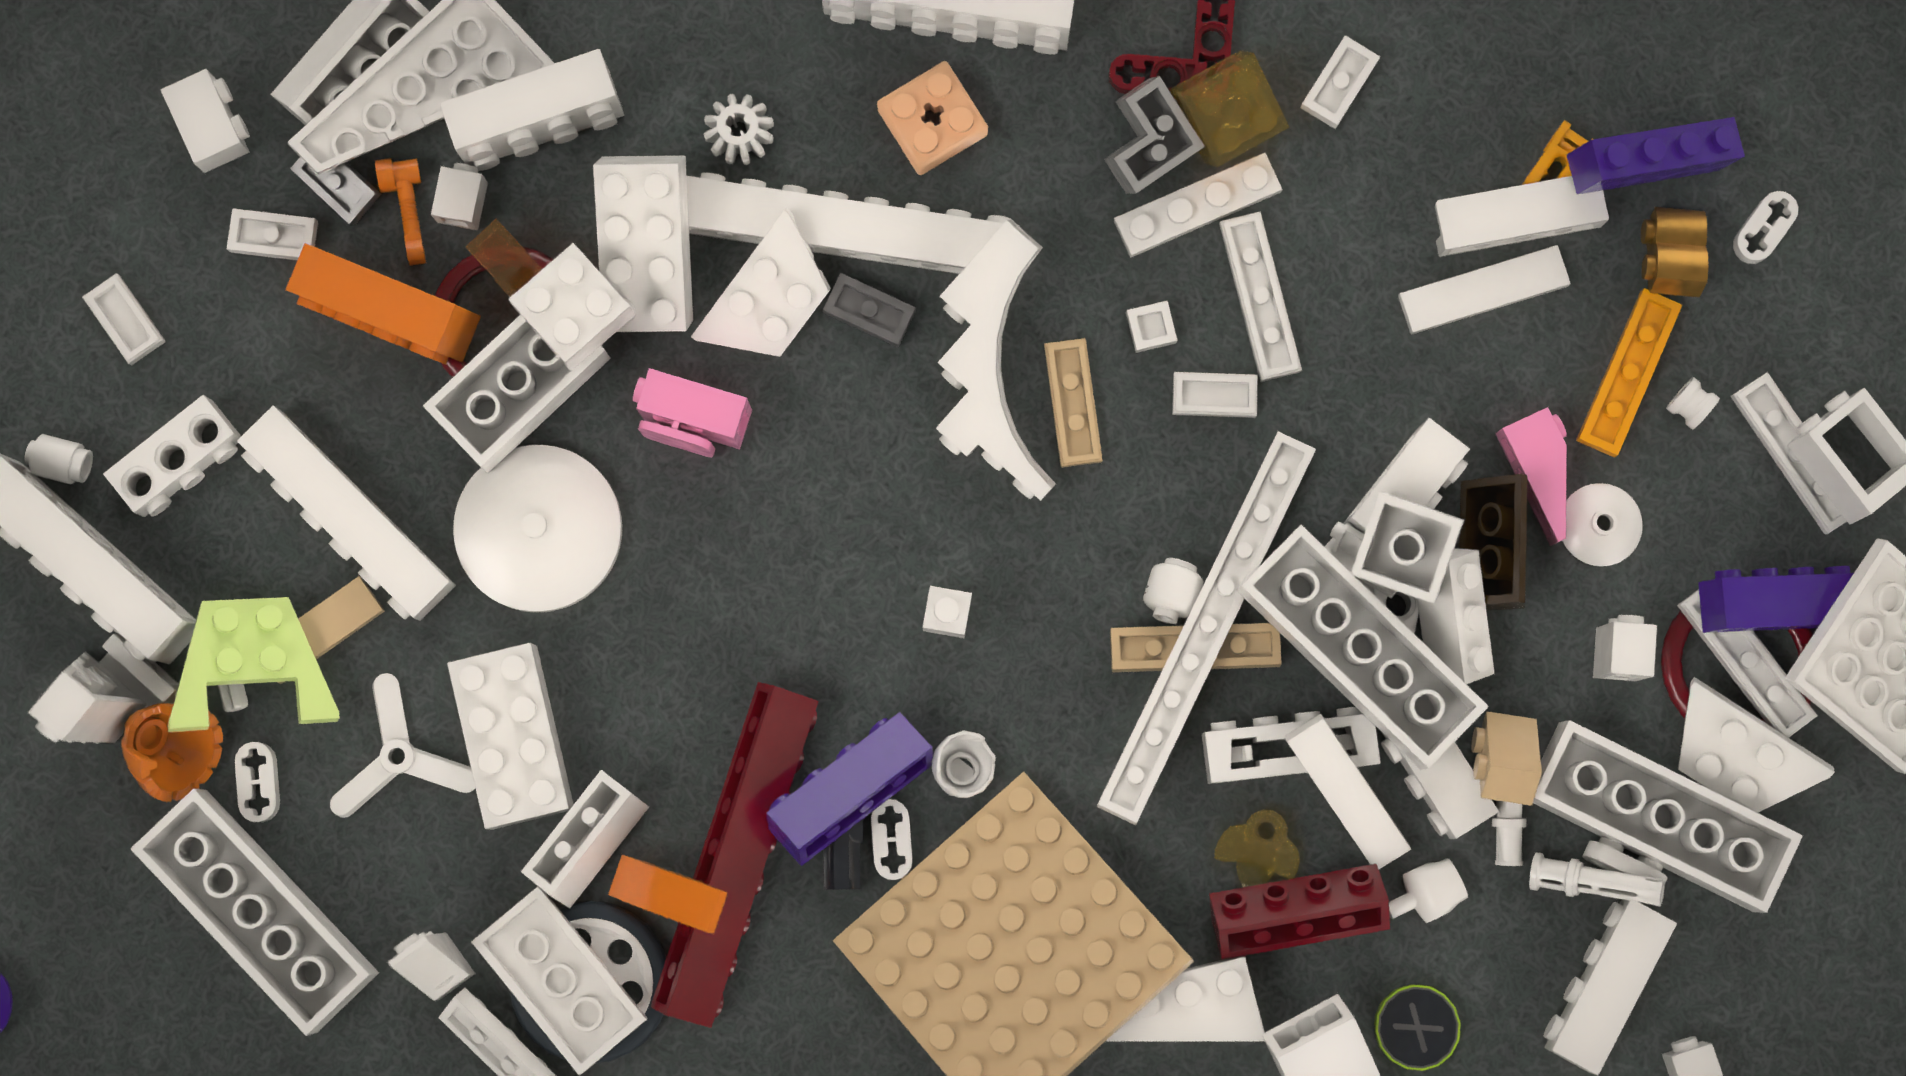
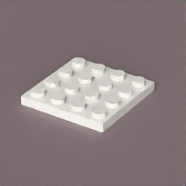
M1876 539L1784 679L1895 771L1906 774V556L1888 540Z

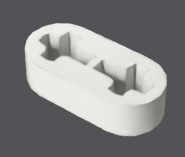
M1784 191L1770 193L1754 209L1733 241L1734 252L1741 261L1748 264H1756L1767 258L1776 248L1798 215V205L1791 194ZM1780 202L1785 206L1782 212L1787 217L1781 216L1770 225L1766 221L1773 210L1768 204L1774 206ZM1759 230L1763 231L1765 235L1759 242V246L1763 251L1757 249L1750 253L1747 250L1749 242L1744 238H1752Z
M250 742L244 744L235 756L239 811L244 818L251 822L269 821L276 816L280 806L277 758L272 748L264 743ZM257 749L258 755L266 757V764L259 765L258 780H255L254 768L246 766L245 763L246 758L253 756V750ZM256 785H260L261 797L269 798L270 801L269 806L262 808V815L259 816L256 809L249 808V800L256 799Z
M888 799L872 811L871 826L874 864L882 877L897 880L908 874L912 867L910 818L908 810L902 803L897 800ZM893 806L895 813H902L903 816L902 822L895 824L896 837L888 838L886 824L878 822V815L885 814V807ZM888 842H896L897 854L905 856L906 863L900 865L898 873L895 874L890 873L888 866H882L881 857H887L889 854Z

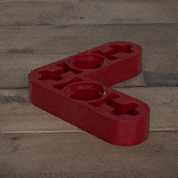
M1197 0L1192 59L1122 54L1111 63L1108 74L1111 86L1117 92L1127 94L1143 83L1145 77H1132L1131 83L1126 84L1123 83L1121 75H1116V71H1122L1124 65L1129 64L1132 65V72L1145 74V65H1150L1153 67L1149 78L1157 77V73L1163 68H1172L1178 72L1180 82L1177 86L1168 88L1175 99L1214 101L1224 94L1229 81L1235 0H1225L1227 4L1224 3L1220 6L1218 21L1226 20L1227 24L1218 21L1203 23L1202 18L1210 20L1212 5L1209 2H1205V0ZM1210 31L1219 33L1224 39V46L1214 52L1206 50L1201 44V37L1205 33ZM1199 58L1207 61L1223 60V64L1215 62L1213 76L1214 79L1220 80L1221 84H1215L1212 91L1205 90V83L1198 82V78H1204L1207 71V61L1199 63Z

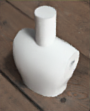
M1446 858L1439 862L1426 863L1403 874L1407 893L1389 901V915L1391 919H1394L1415 909L1420 917L1428 923L1449 913L1460 902L1467 899L1468 893L1451 860Z

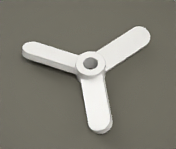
M384 673L379 675L374 680L372 688L383 744L380 756L332 797L330 802L332 812L342 818L351 816L393 778L402 773H407L463 793L473 791L476 787L470 766L416 749L410 744L399 682L392 674ZM400 748L405 753V759L401 764L396 765L392 761L391 756L394 750Z

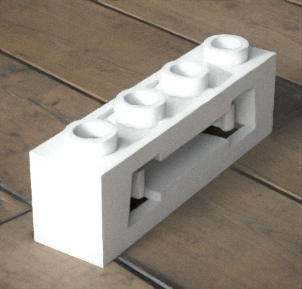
M1357 707L1336 709L1337 717L1324 718L1331 729L1345 728L1346 734L1336 735L1345 750L1351 749L1352 756L1350 757L1357 767L1380 764L1376 726ZM1320 711L1294 714L1295 722L1280 724L1278 716L1252 719L1253 727L1237 728L1236 721L1211 723V731L1202 733L1208 784L1308 773L1297 756L1259 760L1255 762L1256 767L1231 769V763L1253 760L1251 745L1231 747V741L1250 738L1253 739V743L1286 740L1285 735L1319 715Z

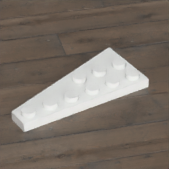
M442 0L288 141V145L318 175L444 119L440 106L441 102L555 63L495 0Z

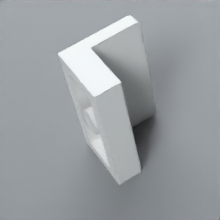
M113 634L102 647L108 653L99 664L147 704L145 707L156 703H174L179 683L156 662L152 664L145 658L143 661L135 658L123 647L122 644L126 639L119 634Z

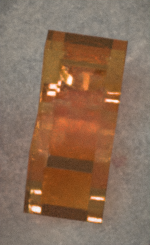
M497 218L465 246L494 277V281L509 297L543 269Z

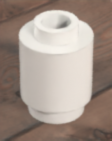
M41 434L36 441H30L25 452V463L29 465L31 474L67 484H73L75 481L85 482L93 462L92 451L84 449L83 444Z

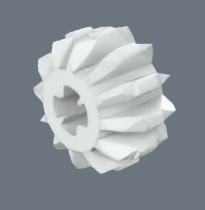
M734 94L728 95L729 106L726 108L720 102H715L713 108L718 116L707 115L704 119L705 124L712 128L704 133L706 142H715L711 148L714 156L721 155L726 151L725 160L727 164H733L737 154H741L743 164L748 165L750 164L748 152L753 151L756 156L761 158L765 155V152L760 143L772 144L773 135L766 131L774 126L772 117H763L767 111L763 103L752 107V96L748 94L744 96L741 104H737ZM737 122H744L747 133L744 134L743 131H740L741 136H733L730 127L734 125L737 128Z

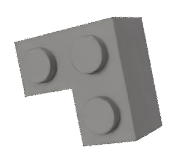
M1157 76L1147 79L1115 101L1137 137L1104 160L1125 193L1135 194L1205 146L1161 77Z

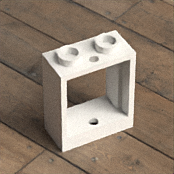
M1865 388L1851 396L1846 391H1843L1824 405L1828 412L1821 418L1816 413L1796 428L1800 435L1788 444V447L1849 525L1871 515L1906 486V440ZM1847 415L1891 468L1866 490L1862 488L1822 437L1824 433Z

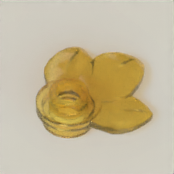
M1259 810L1249 817L1246 824L1229 827L1219 838L1214 852L1216 860L1236 862L1238 878L1243 887L1265 884L1274 872L1284 878L1293 879L1300 862L1297 847L1287 838L1288 828L1284 818L1273 810ZM1264 822L1270 823L1274 829V833L1269 839L1261 838L1258 833L1259 826Z

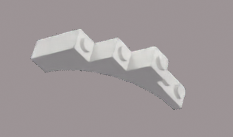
M1011 219L1005 221L940 295L947 303L943 309L955 321L963 324L966 320L971 325L938 361L944 368V371L941 373L942 376L958 390L964 386L968 392L936 429L942 434L939 438L942 444L956 455L962 452L968 456L978 446H981L984 449V452L981 454L982 457L998 471L1004 467L1016 478L1012 483L1023 495L1029 499L1035 495L1041 501L1056 483L1033 459L1016 430L1005 398L1001 373L1002 335L1010 303L1023 274L1043 247Z

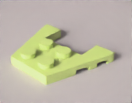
M289 597L201 602L167 725L168 732L208 730L209 714L206 686L294 681L299 724L327 723L339 720V710Z

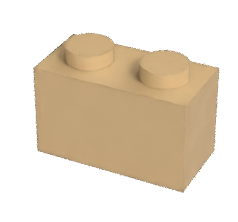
M1486 711L1482 728L1475 727L1471 745L1472 752L1478 753L1475 758L1473 778L1480 780L1481 798L1532 806L1542 774L1537 719Z

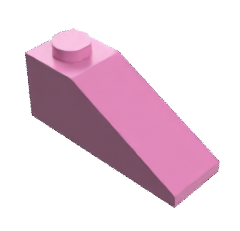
M1547 407L1502 428L1496 433V436L1514 473L1527 474V499L1550 546L1566 539L1567 445L1563 438L1567 434L1557 414L1552 415Z

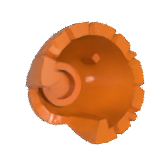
M156 703L139 709L128 717L121 741L122 753L129 771L139 786L150 796L164 802H171L172 799L175 801L181 800L192 789H199V784L205 783L213 774L211 768H216L221 758L223 748L219 744L223 742V732L221 726L217 725L219 721L210 711H208V730L168 732L167 725L174 703Z

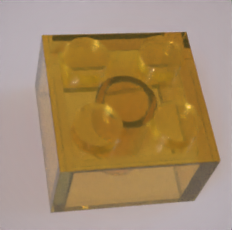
M1240 50L1169 89L1205 146L1199 150L1202 159L1206 164L1214 167L1225 164L1290 128L1255 54Z

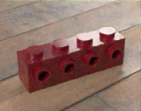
M1377 863L1209 893L1212 925L1222 960L1390 929L1389 899Z

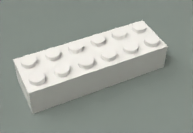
M822 0L824 14L830 15L832 21L842 24H853L855 19L871 21V26L882 30H894L895 25L912 27L911 31L922 36H934L936 31L953 33L952 38L962 42H975L977 37L993 39L994 45L1003 48H1016L1018 43L1033 45L1034 50L1039 53L1057 54L1058 49L1067 51L1074 0Z
M0 454V526L2 527L0 529V536L14 548L22 547L33 556L29 559V562L45 576L49 577L52 574L55 578L62 581L64 584L60 587V590L78 605L83 602L92 608L95 612L91 615V618L109 633L114 630L126 639L122 644L123 647L140 661H143L145 658L152 664L156 661L171 664L190 643L196 619L36 475L31 474L30 470L23 463Z
M1302 525L1236 590L1420 770L1430 768L1489 707L1355 576L1351 575V572Z
M1570 720L1558 723L1541 759L1542 774L1533 801L1534 804L1600 837L1616 841L1624 846L1625 849L1639 856L1650 858L1660 863L1663 868L1752 912H1768L1803 835Z
M192 789L131 848L136 856L306 1036L319 1032L379 974L374 966L207 790Z

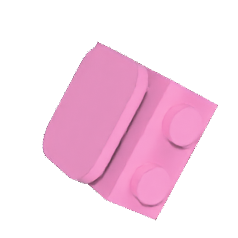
M650 368L646 379L642 377L638 379L633 394V402L638 403L636 409L644 419L640 421L638 430L644 437L706 457H713L715 447L710 441L737 449L741 448L752 413V408L746 397Z

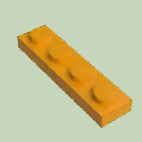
M1646 288L1640 291L1576 441L1614 458L1618 456L1682 308V304L1662 295L1650 293Z

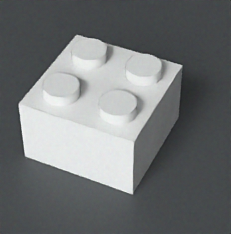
M574 243L508 299L516 311L570 371L635 316L630 305Z
M1379 492L1351 575L1435 603L1464 520L1385 492Z

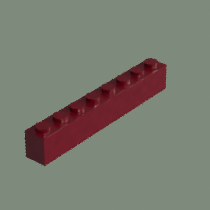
M761 682L757 683L693 879L728 893L714 934L678 922L650 1006L666 1016L712 1028L714 1018L718 1017L724 1003L723 991L728 977L733 974L737 964L736 951L741 936L749 928L751 920L749 912L754 897L760 892L764 882L763 869L768 855L772 853L777 843L776 837L769 831L766 813L778 797L783 794L791 795L789 790L794 775L800 770L804 760L803 747L807 735L816 724V708L819 702L817 700L777 686Z

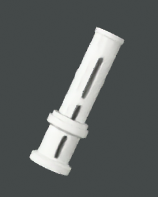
M1536 852L1531 865L1529 887L1530 890L1538 891L1540 887L1565 891L1566 896L1570 897L1578 896L1582 892L1661 906L1664 896L1665 879L1585 867L1579 859L1572 858L1570 862L1544 858L1542 853Z

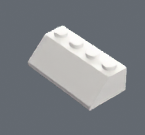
M352 0L270 95L303 124L307 125L427 15L429 11L418 0Z

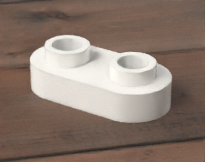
M1600 837L1599 842L1590 840L1582 857L1604 870L1643 877L1665 879V883L1668 879L1661 872L1663 866L1660 863L1644 856H1639L1638 860L1622 853L1625 848L1624 846L1606 837Z

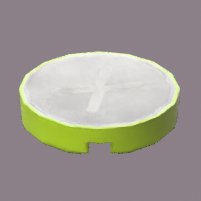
M1412 984L1395 989L1382 1000L1375 1014L1374 1025L1378 1046L1390 1061L1405 1069L1424 1071L1441 1065L1453 1054L1459 1042L1461 1023L1456 1007L1445 994L1430 986Z

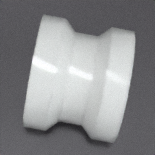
M1692 377L1671 400L1666 409L1672 414L1679 413L1685 418V424L1693 430L1712 411L1720 398L1714 393H1706L1701 389L1700 381Z

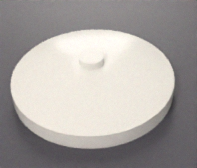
M522 446L512 450L489 473L480 468L468 481L458 500L455 511L454 543L458 558L466 574L488 597L502 605L520 611H555L571 606L586 598L608 576L614 566L621 546V511L615 493L608 481L586 459L576 453L555 446Z

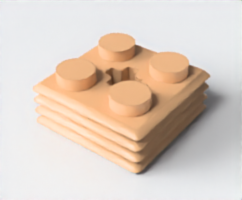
M947 61L939 63L877 101L878 112L918 175L925 174L983 139L988 134V125ZM931 110L933 113L941 112L940 124L935 126L931 121L924 123L923 121L926 119L925 112Z

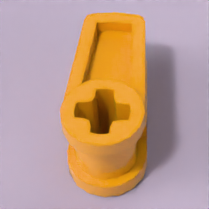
M1564 120L1543 149L1544 153L1522 185L1540 182L1541 179L1548 175L1547 170L1554 161L1562 164V171L1556 179L1572 176L1567 154L1587 143L1588 140L1571 130V124Z

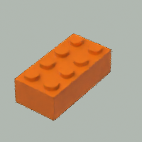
M304 243L285 289L299 295L296 303L298 305L445 365L449 357L463 362L481 318L480 315L306 243Z

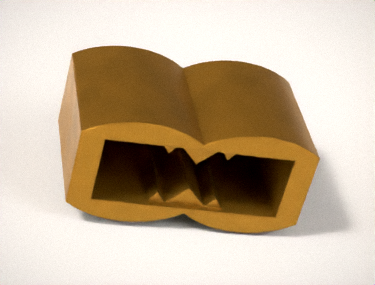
M1655 207L1650 219H1644L1641 228V243L1647 244L1648 254H1645L1643 258L1641 274L1642 279L1648 280L1650 293L1690 297L1701 296L1708 280L1707 219L1705 211Z

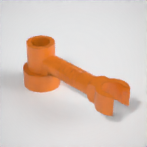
M392 158L375 160L380 193L393 191L398 193L410 266L426 263L413 188V184L421 183L417 158L393 162Z

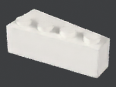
M85 651L58 676L28 713L39 721L36 728L54 742H58L60 739L69 743L72 741L81 743L94 742L96 744L100 742L116 743L124 733V726L128 717L135 711L144 708L147 704Z
M1245 957L1223 959L1185 969L1106 1041H1265L1262 1036L1264 1029Z

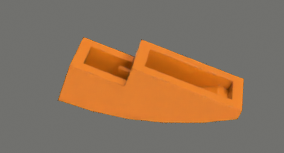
M622 854L608 895L663 917L714 934L728 892Z

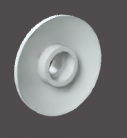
M1604 483L1586 485L1576 490L1566 500V539L1562 541L1574 557L1586 564L1610 566L1619 563L1631 555L1640 541L1643 528L1640 510L1632 497L1616 486ZM1599 516H1606L1610 520L1609 530L1604 531L1598 527L1597 519Z

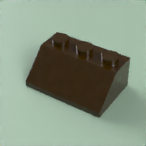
M1527 474L1461 481L1460 519H1463L1464 522L1460 531L1459 549L1479 550L1486 609L1525 608Z

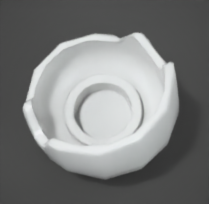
M963 730L947 736L935 749L932 758V772L937 783L947 794L958 798H969L982 793L993 780L996 756L985 742L984 736ZM960 758H964L970 761L973 766V769L965 762H963Z

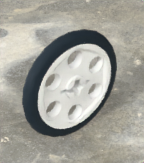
M595 901L574 903L571 908L564 906L559 908V910L575 929L581 928L590 934V948L621 986L627 981H634L643 990V998L637 1006L648 1019L596 1063L610 1062L631 1053L639 1047L659 1025L663 1014L650 1006L667 956L661 941L648 924L631 911L611 903ZM619 939L627 941L632 947L631 959L622 965L616 964L609 957L610 945ZM510 991L512 1006L518 1021L532 1041L549 1054L566 1060Z

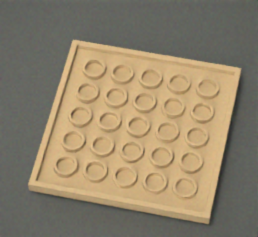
M1022 772L833 940L947 1076H1067L1194 962L1025 772Z

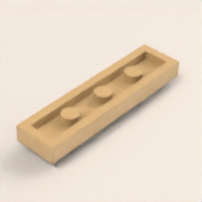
M1270 623L1232 624L1211 669L1280 667L1282 664L1280 632ZM1184 626L1111 628L1112 672L1162 671Z

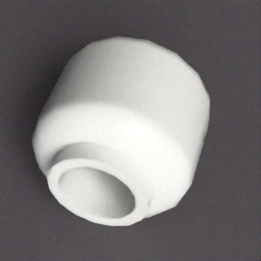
M1167 558L1164 563L1153 566L1143 601L1154 611L1153 617L1165 623L1176 624L1178 618H1188L1204 584L1201 576L1196 573V566L1175 558Z

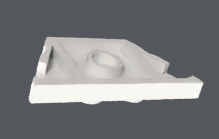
M785 208L692 334L691 337L694 340L780 357L831 288L823 272L818 269L814 261V255L807 241L804 242L790 210Z
M1696 677L1692 679L1678 770L1706 788L1757 813L1830 778L1834 774L1833 766Z

